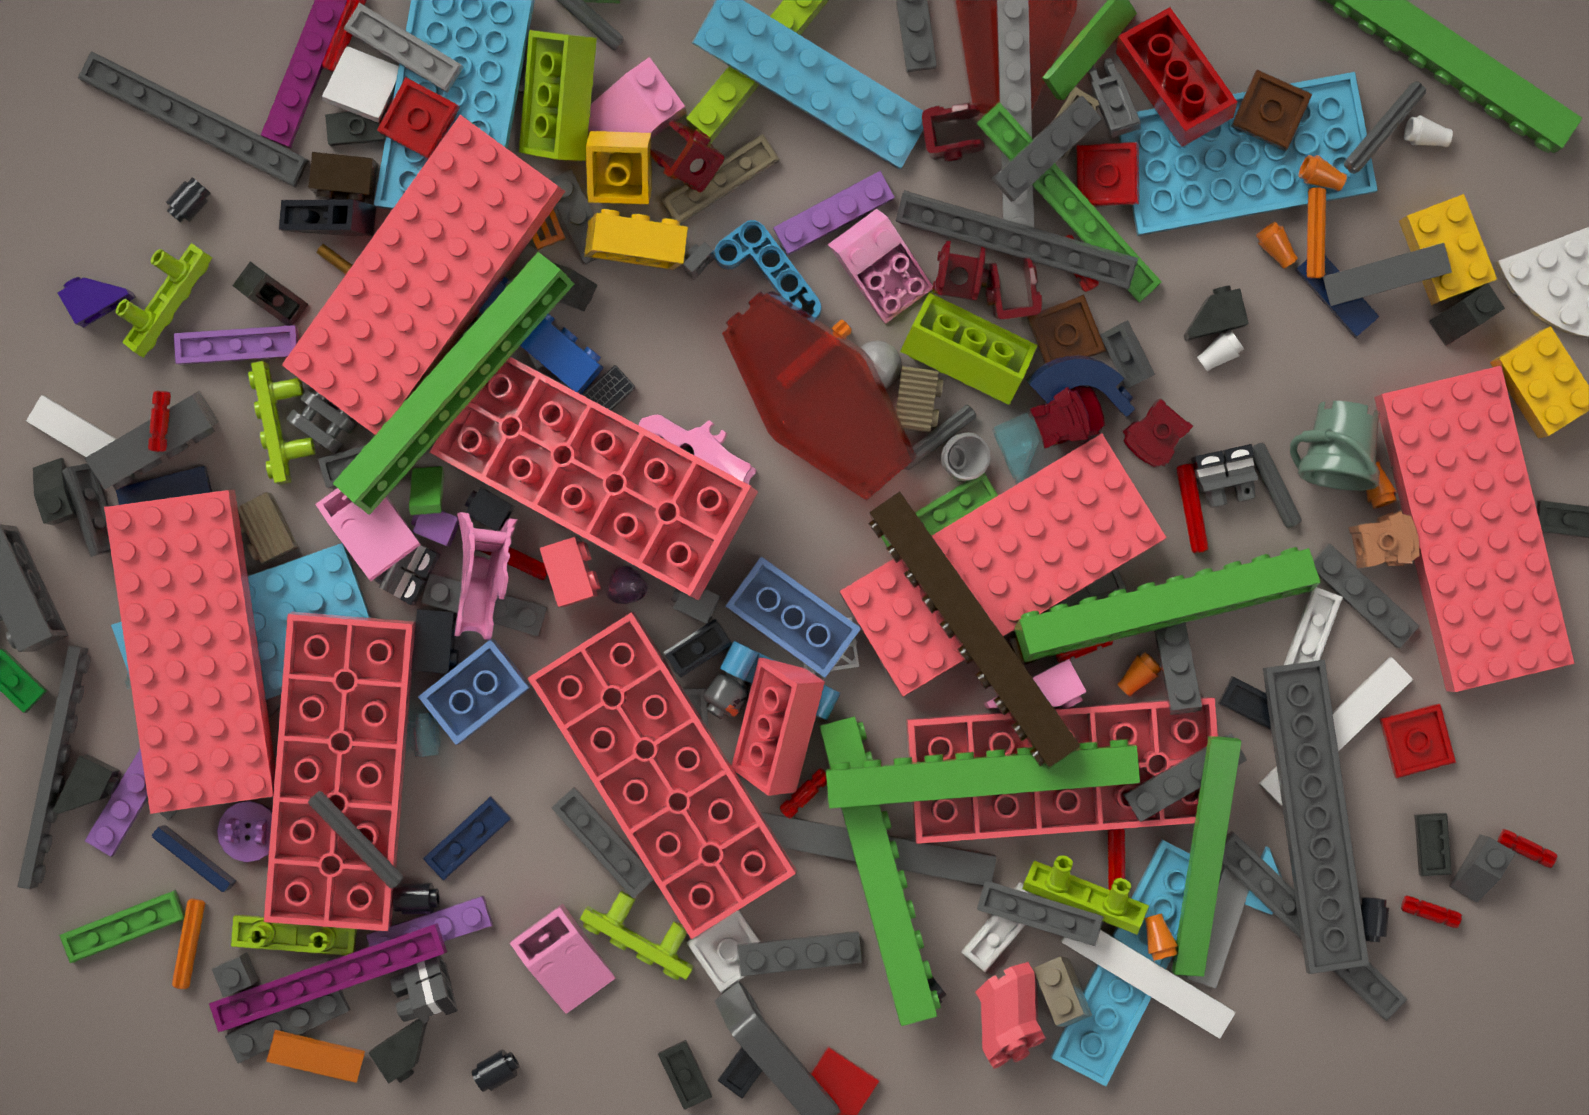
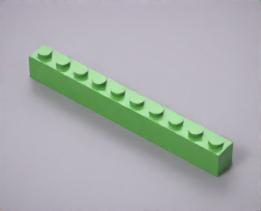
M1325 0L1334 6L1333 10L1344 18H1352L1359 23L1358 27L1362 31L1370 35L1376 34L1384 40V45L1396 52L1400 50L1409 56L1408 60L1413 65L1419 68H1427L1434 73L1433 76L1437 81L1444 85L1451 84L1459 90L1461 97L1470 102L1476 101L1485 107L1484 111L1489 116L1495 119H1503L1510 124L1509 128L1513 132L1521 136L1527 135L1535 141V146L1544 152L1556 153L1562 149L1582 120L1581 116L1407 0Z
M537 252L410 397L403 402L402 406L382 426L371 441L363 447L347 468L341 472L333 484L355 505L370 515L570 290L574 283L568 276L540 252Z
M1293 547L1282 551L1279 556L1270 558L1269 554H1264L1253 558L1251 563L1243 565L1241 561H1236L1225 565L1224 569L1214 572L1212 568L1203 569L1196 572L1194 577L1184 579L1183 575L1169 578L1165 584L1157 586L1154 582H1150L1137 587L1136 591L1128 593L1125 589L1117 590L1110 593L1108 598L1100 600L1093 596L1085 598L1079 602V605L1068 607V604H1060L1050 609L1051 612L1039 614V611H1031L1021 615V619H1019L1014 629L1024 661L1028 662L1311 592L1321 582L1310 549L1299 551L1298 547Z
M855 716L819 726L830 769H832V763L850 762V767L863 766V761L873 760L871 751L865 752L862 740L867 739L863 722L857 723ZM879 804L842 807L841 810L900 1025L904 1026L937 1017L936 1009H940L941 1006L937 991H930L927 979L933 978L928 960L922 961L919 949L924 948L920 930L914 931L911 919L916 918L912 901H906L903 889L908 888L904 871H897L894 859L900 857L895 840L889 841L886 829L891 828L887 810L881 812Z
M1128 739L1111 740L1110 746L1098 747L1097 742L1079 743V749L1050 769L1045 764L1041 767L1037 764L1029 752L1033 747L1017 748V754L1005 755V749L988 750L984 757H974V752L955 753L956 759L943 760V754L926 755L923 762H912V757L893 758L894 764L881 765V759L865 760L861 767H850V762L832 763V769H826L829 808L1135 784L1140 783L1137 746L1129 745Z

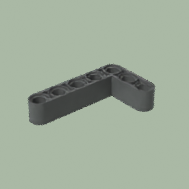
M739 981L714 1000L728 1030L735 1040L801 1115H837L841 1112L830 1095L765 1022L755 1000Z

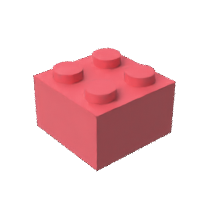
M572 537L539 548L558 607L564 608L598 597L596 590L601 589L596 571L589 570L587 561L592 560L586 542H581L579 538Z

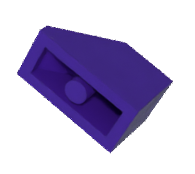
M76 277L69 280L63 285L64 289L57 292L74 323L83 328L115 310L122 300L131 301L136 298L134 293L126 288L84 277L82 279Z

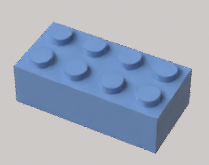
M762 556L726 604L727 608L824 678H826L861 629Z

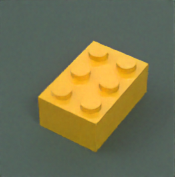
M1464 194L1417 211L1399 220L1410 252L1445 243L1452 273L1422 281L1431 305L1497 280Z
M602 209L601 213H596L588 220L584 257L674 270L684 263L688 227L680 226L679 220L662 219V222L650 221V216L642 214H632L631 218L619 216V211Z
M1551 326L1538 331L1490 362L1492 367H1502L1507 390L1538 439L1550 436L1589 411V385Z

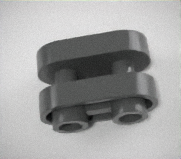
M307 389L300 398V400L307 404L303 412L300 414L293 409L286 420L336 454L343 445L336 439L342 429L350 434L357 424L352 421V417L340 408L336 410L329 405V400L315 390L311 392ZM317 412L332 422L326 431L311 422Z

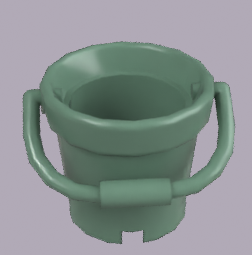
M1333 401L1332 409H1324L1325 402H1321L1318 405L1313 430L1303 431L1302 434L1295 436L1290 443V455L1298 469L1300 478L1309 483L1333 489L1364 491L1379 486L1380 471L1376 465L1379 411L1375 409L1372 416L1367 414V405L1347 401ZM1299 443H1309L1307 455L1300 459L1297 452Z

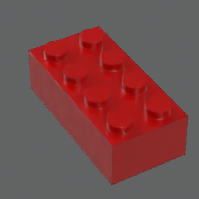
M1171 7L1118 36L1116 54L1181 147L1234 117L1238 101Z

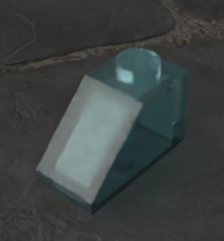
M1028 413L991 429L1015 484L1025 479L1040 441L1037 436L1040 432L1034 417L1029 418Z

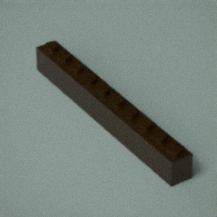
M899 491L870 511L869 514L872 521L868 523L878 538L884 536L890 546L886 550L896 563L902 561L907 568V571L904 573L905 577L913 588L919 585L926 596L921 599L931 613L937 611L943 621L939 625L948 638L951 639L955 636L961 645L957 649L967 664L973 662L979 672L975 676L986 690L991 687L997 698L993 701L1003 715L1007 713L1011 715L1015 721L1011 727L1021 741L1027 738L1033 749L1029 752L1040 767L1045 764L1050 769L1080 748V744Z

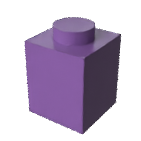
M441 510V513L414 515L411 525L415 526L414 533L451 547L459 527L458 517Z

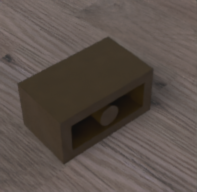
M312 152L308 188L313 193H317L316 197L320 199L334 200L335 195L347 196L346 200L354 199L365 203V198L374 199L378 163L373 158Z

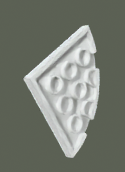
M1589 227L1495 262L1509 290L1513 295H1517L1533 315L1560 331L1589 339Z

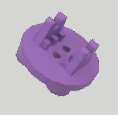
M254 801L239 802L228 808L220 818L217 829L219 843L225 853L233 859L243 862L257 861L267 856L270 847L272 809ZM247 823L251 824L250 828H247ZM246 835L250 836V840L246 839Z

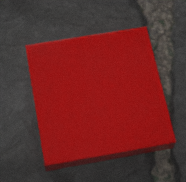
M405 77L377 131L429 159L447 133L460 106Z
M1139 143L1077 145V188L1094 207L1139 204Z
M1437 703L1379 719L1395 778L1456 763L1441 704Z
M830 1046L827 1047L811 1071V1075L839 1107L841 1112L837 1115H858L879 1083L878 1078Z

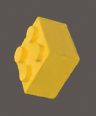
M590 131L586 143L588 202L649 204L652 192L651 133Z

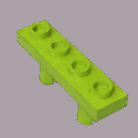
M192 243L179 260L162 249L155 251L151 257V264L166 273L168 277L145 310H142L126 299L118 304L116 314L133 325L122 343L144 358L147 352L155 346L157 338L165 326L172 322L174 313L181 303L189 297L192 287L199 277L205 274L213 257Z
M264 361L251 363L252 371L248 372L250 386L252 390L256 389L258 401L254 402L257 419H262L264 431H260V439L263 449H268L270 461H266L267 474L269 479H273L276 484L291 483L289 460L315 455V445L311 437L285 442L277 403L281 399L303 395V383L299 378L274 382L271 378L268 363Z
M1058 856L1053 867L1035 860L1033 861L1024 881L1023 890L1055 902L1104 916L1103 922L1138 935L1149 905L1128 897L1131 889L1129 881L1117 878L1111 890L1071 875L1073 861L1067 856Z
M620 891L607 914H602L590 906L585 908L580 917V920L585 922L583 925L585 929L596 935H599L600 932L611 937L609 942L622 950H626L629 947L638 952L636 957L646 964L652 965L655 962L664 967L663 973L675 980H679L682 977L687 980L693 965L679 958L677 954L687 934L682 924L673 921L661 944H655L625 927L623 922L636 900L629 894Z
M234 915L231 947L348 955L355 952L357 929L264 922V917Z

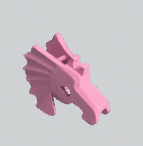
M658 414L642 418L639 422V426L659 437H663L683 450L688 446L692 447L696 457L747 484L750 483L751 478L757 472L751 464L731 454L721 445L726 439V432L721 430L718 435L714 436L711 434L710 430L715 424L710 420L701 427H696L689 431Z
M460 512L457 513L463 542V567L455 636H460L464 631H476L485 640H490L493 632V612L497 595H499V599L503 600L506 594L509 578L507 562L510 558L508 549L511 544V536L515 530L514 526L518 519H506L501 530L494 531L473 528V522L470 520L469 513ZM481 550L492 553L490 559H486V557L474 556V551Z

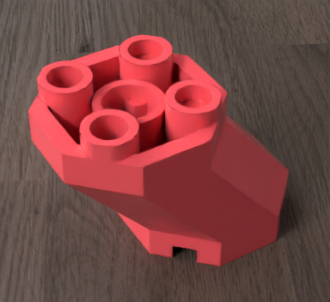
M1029 962L1009 967L1004 970L1005 976L998 979L995 975L975 991L981 1002L982 1049L993 1069L1004 1065L1010 1059H1013L1014 1062L1021 1061L1030 1054L1029 1048L1035 1047L1046 1040L1038 1024L1037 977Z

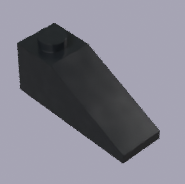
M354 199L281 200L279 230L341 236H374L376 206Z

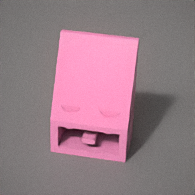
M875 209L828 244L845 271L885 324L932 290V284L889 218L878 209Z
M338 488L315 504L370 581L421 545L388 496L384 498L370 515L355 505Z
M561 904L510 942V945L527 969L565 1014L616 979L564 904Z

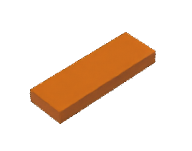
M275 1030L266 1062L357 1083L365 1051Z

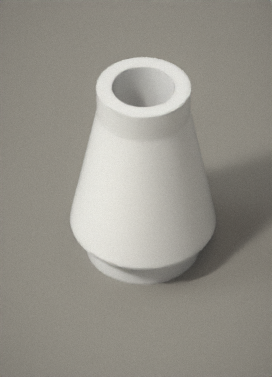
M1421 115L1417 118L1411 117L1404 131V139L1410 141L1411 145L1448 147L1453 136L1451 129L1445 128Z
M1229 330L1225 334L1221 332L1197 358L1208 372L1216 366L1239 357L1238 353L1243 351L1244 348L1233 332Z

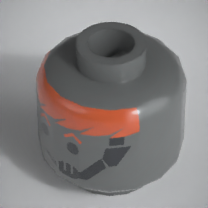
M729 673L716 675L703 695L705 702L709 705L706 710L719 719H722L724 715L736 717L749 697L748 691L745 689L747 684Z

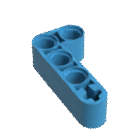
M749 220L716 245L715 258L720 267L727 270L734 269L751 257L797 320L804 324H811L819 318L821 303L818 297L763 224L756 220ZM750 229H756L762 236L758 242L749 243L744 238L745 233ZM723 248H734L737 251L736 258L732 261H724L720 257ZM768 253H774L779 257L780 261L775 267H767L762 262L763 257ZM786 277H792L798 283L797 288L792 292L784 291L781 288V281ZM803 290L806 292L802 294L804 302L807 305L814 304L812 315H809L807 312L804 314L800 313L802 311V304L798 299L794 303L791 302Z
M733 641L720 669L752 683L758 658L773 659L739 642ZM824 685L816 715L828 720L841 693Z

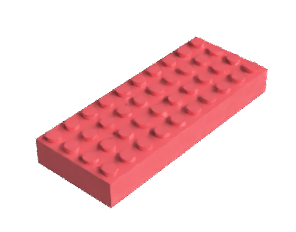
M459 115L285 359L282 366L376 435L382 426L402 406L403 402L410 397L451 350L565 191L462 115Z
M512 357L508 358L438 437L429 452L696 600L700 599L758 493L749 484Z
M1497 366L1374 397L1377 410L1380 413L1379 419L1390 464L1393 467L1392 472L1402 513L1412 517L1418 533L1419 557L1415 558L1414 562L1446 691H1463L1575 664L1502 367Z
M1103 434L1098 435L932 535L935 542L1003 637L1015 630L1014 627L1019 619H1021V615L1031 611H1039V614L1048 611L1167 538ZM892 559L839 592L901 696L905 697L965 660L957 650L961 647L955 636L949 639L939 625L943 621L937 611L931 613L921 598L926 595L919 585L913 588L905 577L904 573L907 571L902 561L896 563Z
M235 489L104 507L150 814L273 797L276 764Z
M291 612L288 614L264 922L388 931L392 925L394 888H389L309 805L308 801L318 791L323 792L396 868L416 622Z
M635 612L626 615L528 677L531 685L691 939L796 874L795 866Z
M1202 697L1201 711L1170 715L1168 700L1079 706L1068 709L1054 708L1078 743L1097 742L1098 747L1110 746L1111 740L1128 739L1129 745H1136L1140 783L912 802L915 842L920 844L1195 823L1200 788L1142 822L1138 821L1123 794L1206 747L1208 736L1218 737L1215 698ZM997 712L906 719L909 757H912V762L925 761L924 756L943 754V760L956 759L955 753L974 752V757L986 756V751L1005 749V755L1017 754V748L1032 747L1027 738L1021 741L1011 727L1015 721L1009 713L1005 715Z

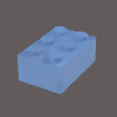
M490 639L418 696V698L455 745H458L532 686L496 640Z

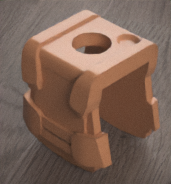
M1402 511L1397 513L1391 512L1378 517V522L1349 527L1357 559V568L1376 566L1386 562L1387 566H1404V564H1412V560L1419 557V539L1416 526L1412 517L1402 514Z

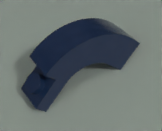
M1066 356L1054 359L1041 366L1026 379L1047 404L1055 400L1054 396L1066 387L1071 389L1076 386L1086 385L1101 390L1125 417L1135 410L1130 403L1134 399L1122 385L1118 389L1116 388L1125 378L1108 364L1095 358Z

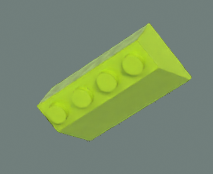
M529 30L519 153L557 160L586 161V143L588 139L597 38Z
M929 292L900 352L936 369L940 373L963 382L969 387H973L996 400L1010 405L1038 345Z

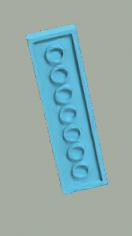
M715 0L692 41V44L898 169H901L923 131V110L744 0Z
M1161 839L1131 899L1149 905L1145 918L1162 913L1164 921L1176 941L1190 853ZM1145 919L1138 935L1116 927L1112 937L1153 961L1152 954H1148ZM1173 956L1153 962L1166 969ZM1097 964L1083 992L1092 1016L1065 1027L1050 1057L1107 1086L1152 997Z

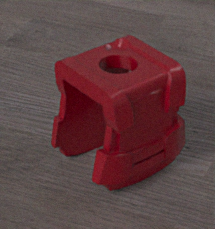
M970 102L952 105V108L947 109L938 105L922 112L926 149L932 159H944L947 162L962 159L963 154L984 150L985 144L981 139H971L937 146L934 124L951 120L970 119L978 116L980 110L977 105H970Z
M672 120L668 125L685 138L688 142L677 160L655 149H650V156L660 167L665 168L663 172L665 175L674 180L679 179L691 189L701 193L706 189L722 165L724 155L713 147L710 143L711 138L698 129L694 131ZM696 159H703L701 169L692 172L690 170L691 163Z
M946 241L941 251H938L937 261H939L936 281L933 282L932 292L941 296L976 301L981 287H986L989 269L984 268L985 248L981 247L978 258L949 253L951 241ZM962 268L967 272L968 279L964 284L957 285L952 282L950 274L953 269Z
M1024 258L1023 260L1029 306L1003 309L997 264L995 262L989 264L990 287L985 288L988 306L992 305L993 315L996 318L1011 319L1037 315L1041 312L1042 295H1040V291L1037 292L1036 265H1033L1031 258Z
M1076 386L1071 390L1069 387H1066L1054 396L1055 400L1050 403L1029 409L1042 437L1044 449L1068 440L1074 442L1088 439V436L1099 435L1100 430L1105 426L1101 405L1091 387Z
M1160 398L1154 402L1140 422L1134 421L1122 431L1125 435L1123 442L1135 456L1153 467L1162 465L1165 467L1171 461L1175 453L1173 449L1179 439L1184 437L1194 425L1184 420Z

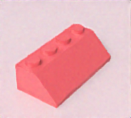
M758 658L732 768L768 796L794 793L798 787L825 681L805 668L766 658Z

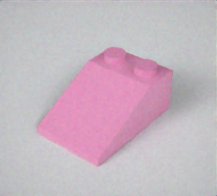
M649 57L622 76L591 104L588 132L651 133V138H653L670 126L668 124L672 120L677 121L687 112L683 102Z
M1069 659L1033 677V680L1053 707L1062 705L1063 708L1068 709L1083 701L1080 695L1085 693L1086 690ZM995 698L984 703L986 709H998L993 701Z

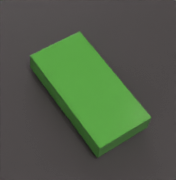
M443 466L412 469L409 500L410 515L441 513L444 484Z

